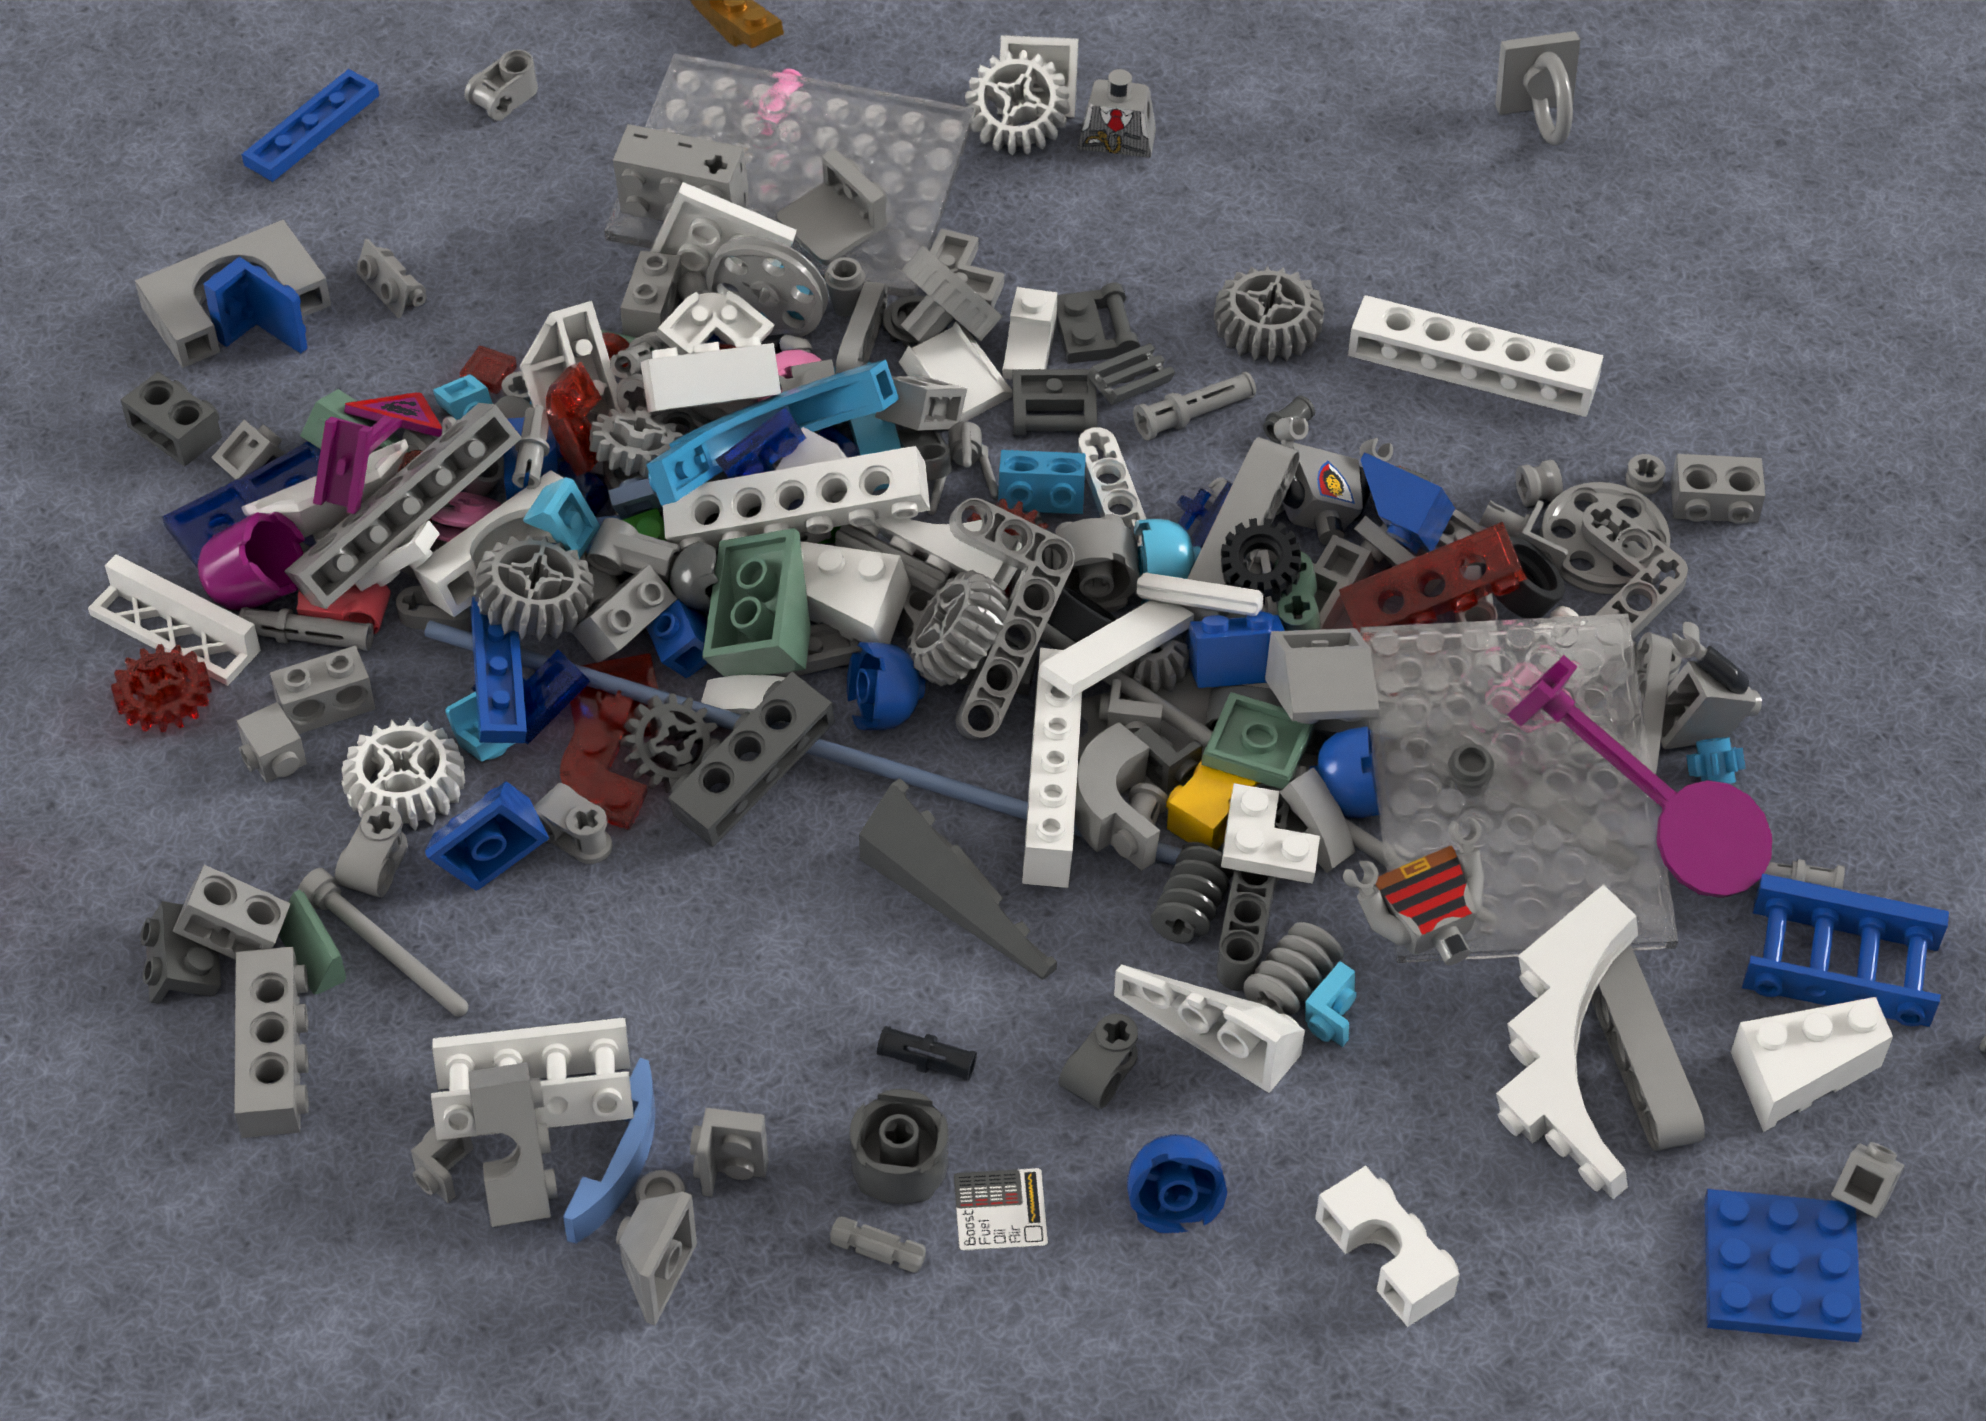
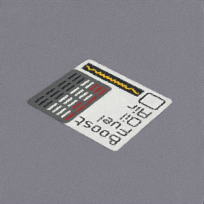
M1039 1168L954 1174L959 1248L961 1250L1042 1246L1048 1244L1042 1173Z

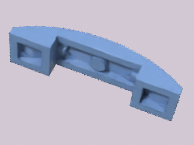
M639 1058L630 1077L634 1118L624 1119L629 1124L602 1181L599 1182L582 1177L563 1216L566 1237L569 1242L577 1244L598 1229L626 1199L642 1172L649 1154L655 1127V1100L649 1060Z

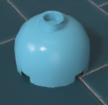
M1164 519L1137 520L1134 526V535H1142V546H1138L1140 577L1143 573H1152L1187 579L1201 551L1200 546H1192L1188 532L1175 522ZM1142 599L1141 605L1145 604L1150 600Z

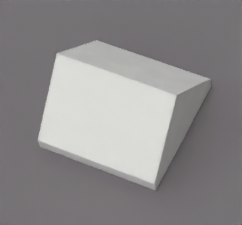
M1001 35L1000 62L1005 61L1004 56L1007 50L1012 54V59H1019V54L1024 50L1027 52V60L1030 61L1039 53L1042 56V66L1052 61L1055 65L1054 74L1062 73L1065 80L1063 86L1069 88L1070 97L1066 101L1070 103V112L1064 114V116L1074 117L1078 39ZM1017 80L1007 81L1005 84H1010ZM1034 83L1033 95L1040 98V103L1048 106L1050 101L1048 95L1040 86ZM1024 96L1022 100H1016V103L1012 101L1011 107L1019 106V101L1021 104H1024ZM998 108L997 114H1002L1003 110Z

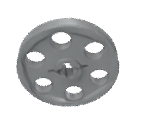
M761 237L732 239L717 250L707 270L706 284L708 292L727 295V292L730 290L726 289L722 283H729L735 286L739 292L732 293L741 297L754 309L764 313L767 319L774 324L773 330L769 335L788 334L800 338L811 333L820 323L828 305V289L817 268L798 251L771 239ZM730 257H737L746 263L747 266L744 267L735 264L734 262H732ZM767 258L780 261L784 268L775 267ZM796 285L807 287L813 294L808 295L800 292ZM787 311L799 313L804 320L793 318Z
M1590 482L1573 486L1560 493L1549 504L1543 517L1539 536L1568 550V554L1559 570L1565 582L1593 593L1617 594L1633 576L1625 577L1617 574L1613 569V566L1617 564L1584 538L1581 531L1584 512L1578 510L1574 503L1585 500L1591 503L1607 502L1617 508L1622 506L1632 507L1638 512L1639 516L1631 519L1670 548V531L1667 521L1652 501L1626 486L1608 482ZM1594 519L1593 527L1598 528L1604 525L1608 528L1609 520L1605 519L1602 522H1598ZM1563 526L1571 530L1573 536L1562 539L1555 536L1551 529ZM1614 534L1612 542H1615L1617 536H1615ZM1636 541L1627 542L1622 547L1625 554L1631 557H1639L1646 552V549L1641 548ZM1541 550L1553 563L1551 555L1548 552ZM1576 558H1583L1589 561L1593 568L1587 571H1580L1575 569L1570 561Z

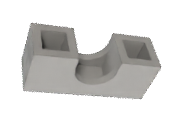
M528 1062L468 1071L469 1090L477 1136L502 1133L508 1135L517 1143L515 1150L509 1156L500 1160L483 1162L484 1183L491 1227L551 1217L549 1199L558 1198L554 1169L544 1170L542 1154L551 1153L547 1123L537 1125L535 1108L544 1107L540 1077L530 1079Z

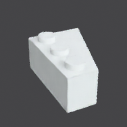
M800 541L810 620L817 624L823 622L839 630L841 636L851 641L855 638L860 642L890 644L911 587L900 555Z

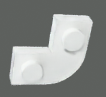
M730 291L727 292V295L720 293L698 295L695 292L688 296L658 327L656 336L671 348L677 347L678 354L685 355L693 354V345L704 344L713 334H716L732 348H736L735 340L760 337L762 343L772 332L774 324L745 300Z

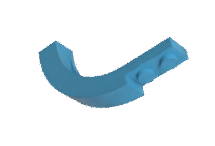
M886 359L834 374L761 400L707 423L671 442L669 450L646 464L649 471L648 479L650 486L657 493L661 506L677 502L727 468L765 450L795 439L802 427L815 432L838 423L885 410L899 400Z

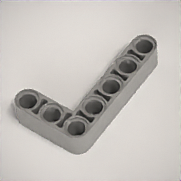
M970 498L958 505L950 515L949 526L953 536L967 545L1022 570L1008 600L1006 608L1008 611L1007 617L1002 621L1003 629L998 632L995 638L996 643L990 646L987 656L982 657L955 718L956 728L962 736L970 740H981L994 734L1000 727L1072 570L1075 552L1072 545L1064 538L983 499ZM964 510H974L982 518L980 531L974 532L964 527L961 519ZM1004 529H1013L1019 533L1022 539V545L1019 550H1009L1004 546L1002 542ZM1045 548L1055 549L1060 554L1062 562L1058 570L1049 569L1044 565L1042 552ZM1026 588H1035L1042 594L1044 602L1040 610L1030 609L1025 604L1023 595ZM1008 628H1018L1024 634L1025 645L1022 650L1017 651L1007 645L1005 633ZM992 667L1000 668L1007 677L1006 687L1002 691L994 690L987 683V672ZM974 707L983 709L988 715L989 722L984 731L973 729L968 722L969 711Z

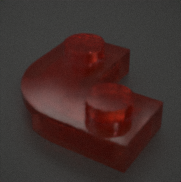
M582 361L567 367L550 385L546 395V413L550 428L560 446L563 458L570 463L576 476L591 471L599 462L596 460L597 452H592L589 449V437L592 426L586 415L602 397Z
M582 716L561 760V783L568 785L580 796L600 806L606 813L607 823L630 830L647 796V785L609 771L621 747L620 741L624 738V732Z

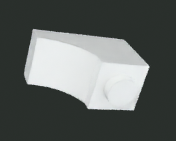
M1017 287L1010 314L1008 342L1002 368L1003 379L1012 380L1013 369L1047 368L1056 329L1057 292Z

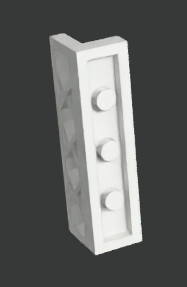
M117 554L105 565L110 586L88 607L91 616L227 686L261 651L253 623ZM118 596L133 603V610L114 613L107 608ZM160 616L167 620L168 625L167 628L149 631L141 626V619ZM195 634L201 637L202 645L182 648L176 645L175 637ZM228 651L237 656L225 669L210 661V655Z

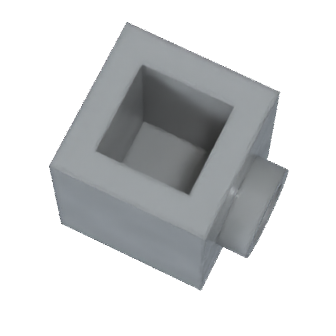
M278 702L236 720L243 745L239 747L241 757L249 771L257 769L266 783L279 777L290 776L298 768L307 764L301 737Z
M1870 1142L1867 1147L1859 1143L1851 1152L1831 1196L1877 1218L1884 1210L1905 1165L1895 1160L1897 1157L1895 1152L1880 1144Z

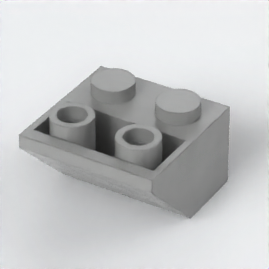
M1356 628L1271 631L1265 680L1292 721L1313 724L1319 720L1326 719L1356 722L1362 718L1378 717L1379 704L1371 649Z

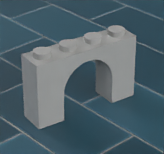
M284 220L135 280L141 308L182 368L220 353L214 324L201 307L206 299L203 284L212 275L221 271L239 256L253 266L263 268L271 278L282 285L292 287L301 300L302 318L331 306L326 277Z

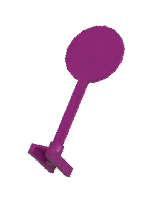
M1565 655L1558 659L1528 689L1530 692L1507 715L1521 727L1538 712L1544 710L1556 722L1561 720L1660 805L1662 812L1657 821V845L1664 865L1682 885L1699 895L1724 898L1743 893L1760 880L1762 873H1765L1772 858V833L1764 812L1754 800L1731 784L1709 780L1686 785L1679 792L1674 791L1574 705L1576 701L1567 695L1563 688L1578 666Z

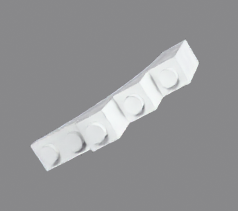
M1603 884L1518 955L1521 968L1520 981L1537 999L1508 1023L1511 1040L1508 1046L1514 1056L1527 1068L1496 1094L1500 1112L1497 1115L1502 1124L1514 1136H1518L1522 1132L1533 1144L1545 1134L1547 1142L1561 1157L1564 1158L1569 1154L1581 1166L1578 1168V1172L1593 1190L1598 1192L1602 1188L1612 1199H1615L1628 1187L1626 1170L1603 1143L1585 1109L1578 1085L1576 1059L1582 1021L1595 988L1612 962L1638 936L1636 915Z

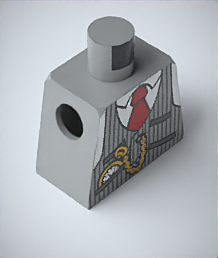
M1113 70L1110 72L1108 80L1098 79L1093 83L1082 123L1078 149L1151 158L1156 125L1150 88L1145 84L1132 83V75L1126 70Z

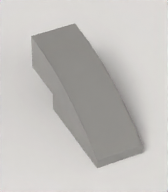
M1336 535L1332 536L1317 563H1313L1317 581V590L1313 597L1318 607L1321 622L1320 630L1332 629L1374 568L1372 551ZM1302 614L1296 615V619L1303 618Z

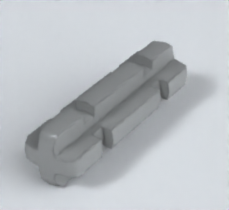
M838 1217L834 1222L830 1233V1242L833 1245L847 1250L851 1246L856 1247V1253L893 1265L894 1261L899 1262L898 1268L913 1273L918 1272L924 1263L926 1247L923 1244L909 1239L905 1243L900 1242V1236L863 1224L862 1228L857 1227V1221L846 1217Z

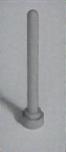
M316 868L304 877L298 890L304 891L314 909H329L454 1016L461 1017L467 1013L469 1008L467 1001L340 895L341 889L338 887L336 879L324 868Z

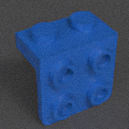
M239 256L221 271L212 275L203 284L217 340L225 347H228L252 327L258 325L299 353L304 352L308 348L299 295L289 285H282L271 278L260 266H253Z

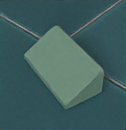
M297 890L293 892L289 900L291 904L279 936L285 947L294 948L297 964L306 965L308 986L313 994H319L345 982L346 974L342 957L304 891Z

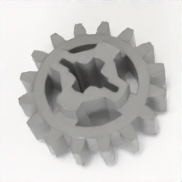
M625 407L624 413L621 414L615 409H609L608 416L599 414L597 421L592 423L589 449L592 452H597V461H609V469L611 470L621 467L625 475L637 474L638 471L643 478H648L649 471L646 464L669 450V444L682 437L683 434L675 432L676 425L674 423L664 424V416L658 415L652 418L651 413H648L645 409L642 411L636 410V413H634L630 407Z

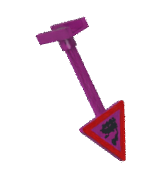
M414 392L345 403V413L377 421L372 427L335 417H330L325 421L313 504L322 505L325 502L347 507V513L356 514L361 508L368 457L398 428H405L436 437L442 435V426L422 393Z

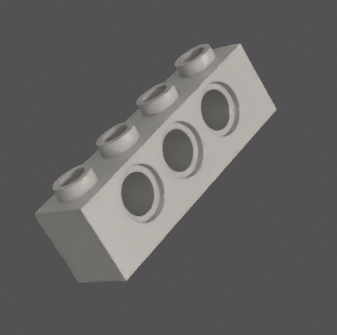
M293 947L236 952L234 1114L242 1138L300 1132V1114L309 1113L307 1086L300 1085V1073H308L309 1070L306 1044H300V1033L308 1032L306 1004H300V993L308 992V976L306 965L297 964ZM271 1040H277V1041L272 1042V1043H267V1042H269V1041H271ZM272 1080H279L272 1084H266Z

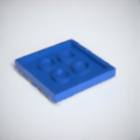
M1707 1189L1705 1195L1707 1328L1859 1342L1862 1335L1856 1208L1842 1201Z

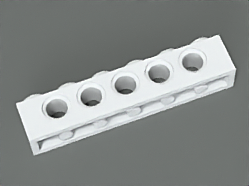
M1364 295L1351 328L1348 356L1584 417H1587L1596 391L1604 357L1596 353Z
M916 446L706 482L677 502L663 505L665 539L668 542L680 545L681 551L688 545L698 541L708 543L715 548L719 547V541L779 530L796 528L799 533L823 534L830 532L833 527L850 524L856 527H864L873 524L877 519L889 517L910 519L917 516L918 512L930 511L926 463ZM889 484L888 489L883 494L872 495L879 485ZM841 491L847 492L841 501L830 503L831 498L836 493ZM804 499L799 508L788 510L789 505L794 500ZM762 506L757 515L746 518L751 508ZM719 513V517L715 522L704 525L705 520L710 515Z
M1040 648L1022 884L1068 888L1073 852L1082 692L1070 697L1039 676L1040 663L1063 651L1060 649Z

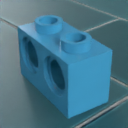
M1001 450L998 507L1006 511L1032 512L1036 510L1046 513L1083 514L1086 453Z

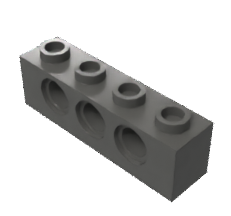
M793 672L782 682L780 680L774 682L765 692L763 701L752 712H745L738 718L733 726L732 733L721 744H713L704 754L701 764L690 775L685 774L676 781L668 797L673 816L714 847L835 723L832 702ZM778 721L790 723L784 729L775 730L770 728L772 724ZM748 752L759 754L752 761H742L739 759ZM718 783L729 785L726 790L720 793L708 791L713 785Z

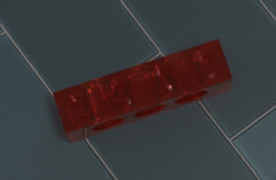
M1500 522L1339 589L1353 628L1358 630L1367 644L1371 643L1375 647L1391 642L1397 637L1396 632L1411 626L1413 630L1428 627L1437 621L1436 616L1453 610L1454 613L1467 611L1478 605L1477 599L1494 593L1495 596L1511 593L1520 587L1518 582L1527 579L1508 530L1504 523ZM1475 562L1486 564V572L1480 579L1468 580L1465 578V571L1470 564ZM1433 579L1445 581V588L1440 595L1436 597L1424 595V588L1429 581ZM1392 596L1404 598V605L1399 612L1395 614L1383 612L1384 603L1388 598Z

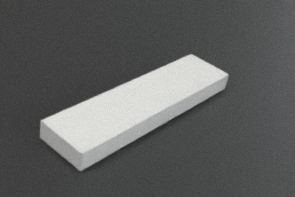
M1150 600L1040 663L1039 676L1070 697H1073L1189 628L1190 622L1194 621V614L1179 604Z

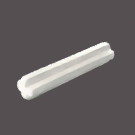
M1143 573L1137 580V596L1142 599L1248 616H1257L1263 607V594L1259 590L1152 573Z

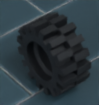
M1257 518L1249 519L1248 528H1245L1242 522L1236 525V534L1234 535L1229 532L1225 537L1226 545L1222 544L1221 566L1225 584L1259 590L1263 594V605H1266L1265 597L1271 596L1273 603L1280 601V593L1282 591L1288 596L1292 592V583L1297 585L1300 579L1299 571L1301 572V549L1299 543H1296L1295 534L1292 530L1286 533V525L1281 522L1278 523L1276 528L1273 527L1272 519L1264 518V525H1257ZM1268 549L1276 554L1278 564L1269 573L1256 574L1250 572L1245 567L1244 559L1253 550Z

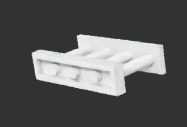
M625 1018L433 1038L432 1049L438 1090L449 1088V1091L431 1093L437 1140L477 1136L469 1090L468 1071L528 1062L530 1079L547 1078L545 1081H540L544 1107L535 1108L537 1125L547 1123V1127L552 1128L634 1118L629 1071L615 1073V1070L630 1069ZM596 1072V1075L566 1078V1075Z

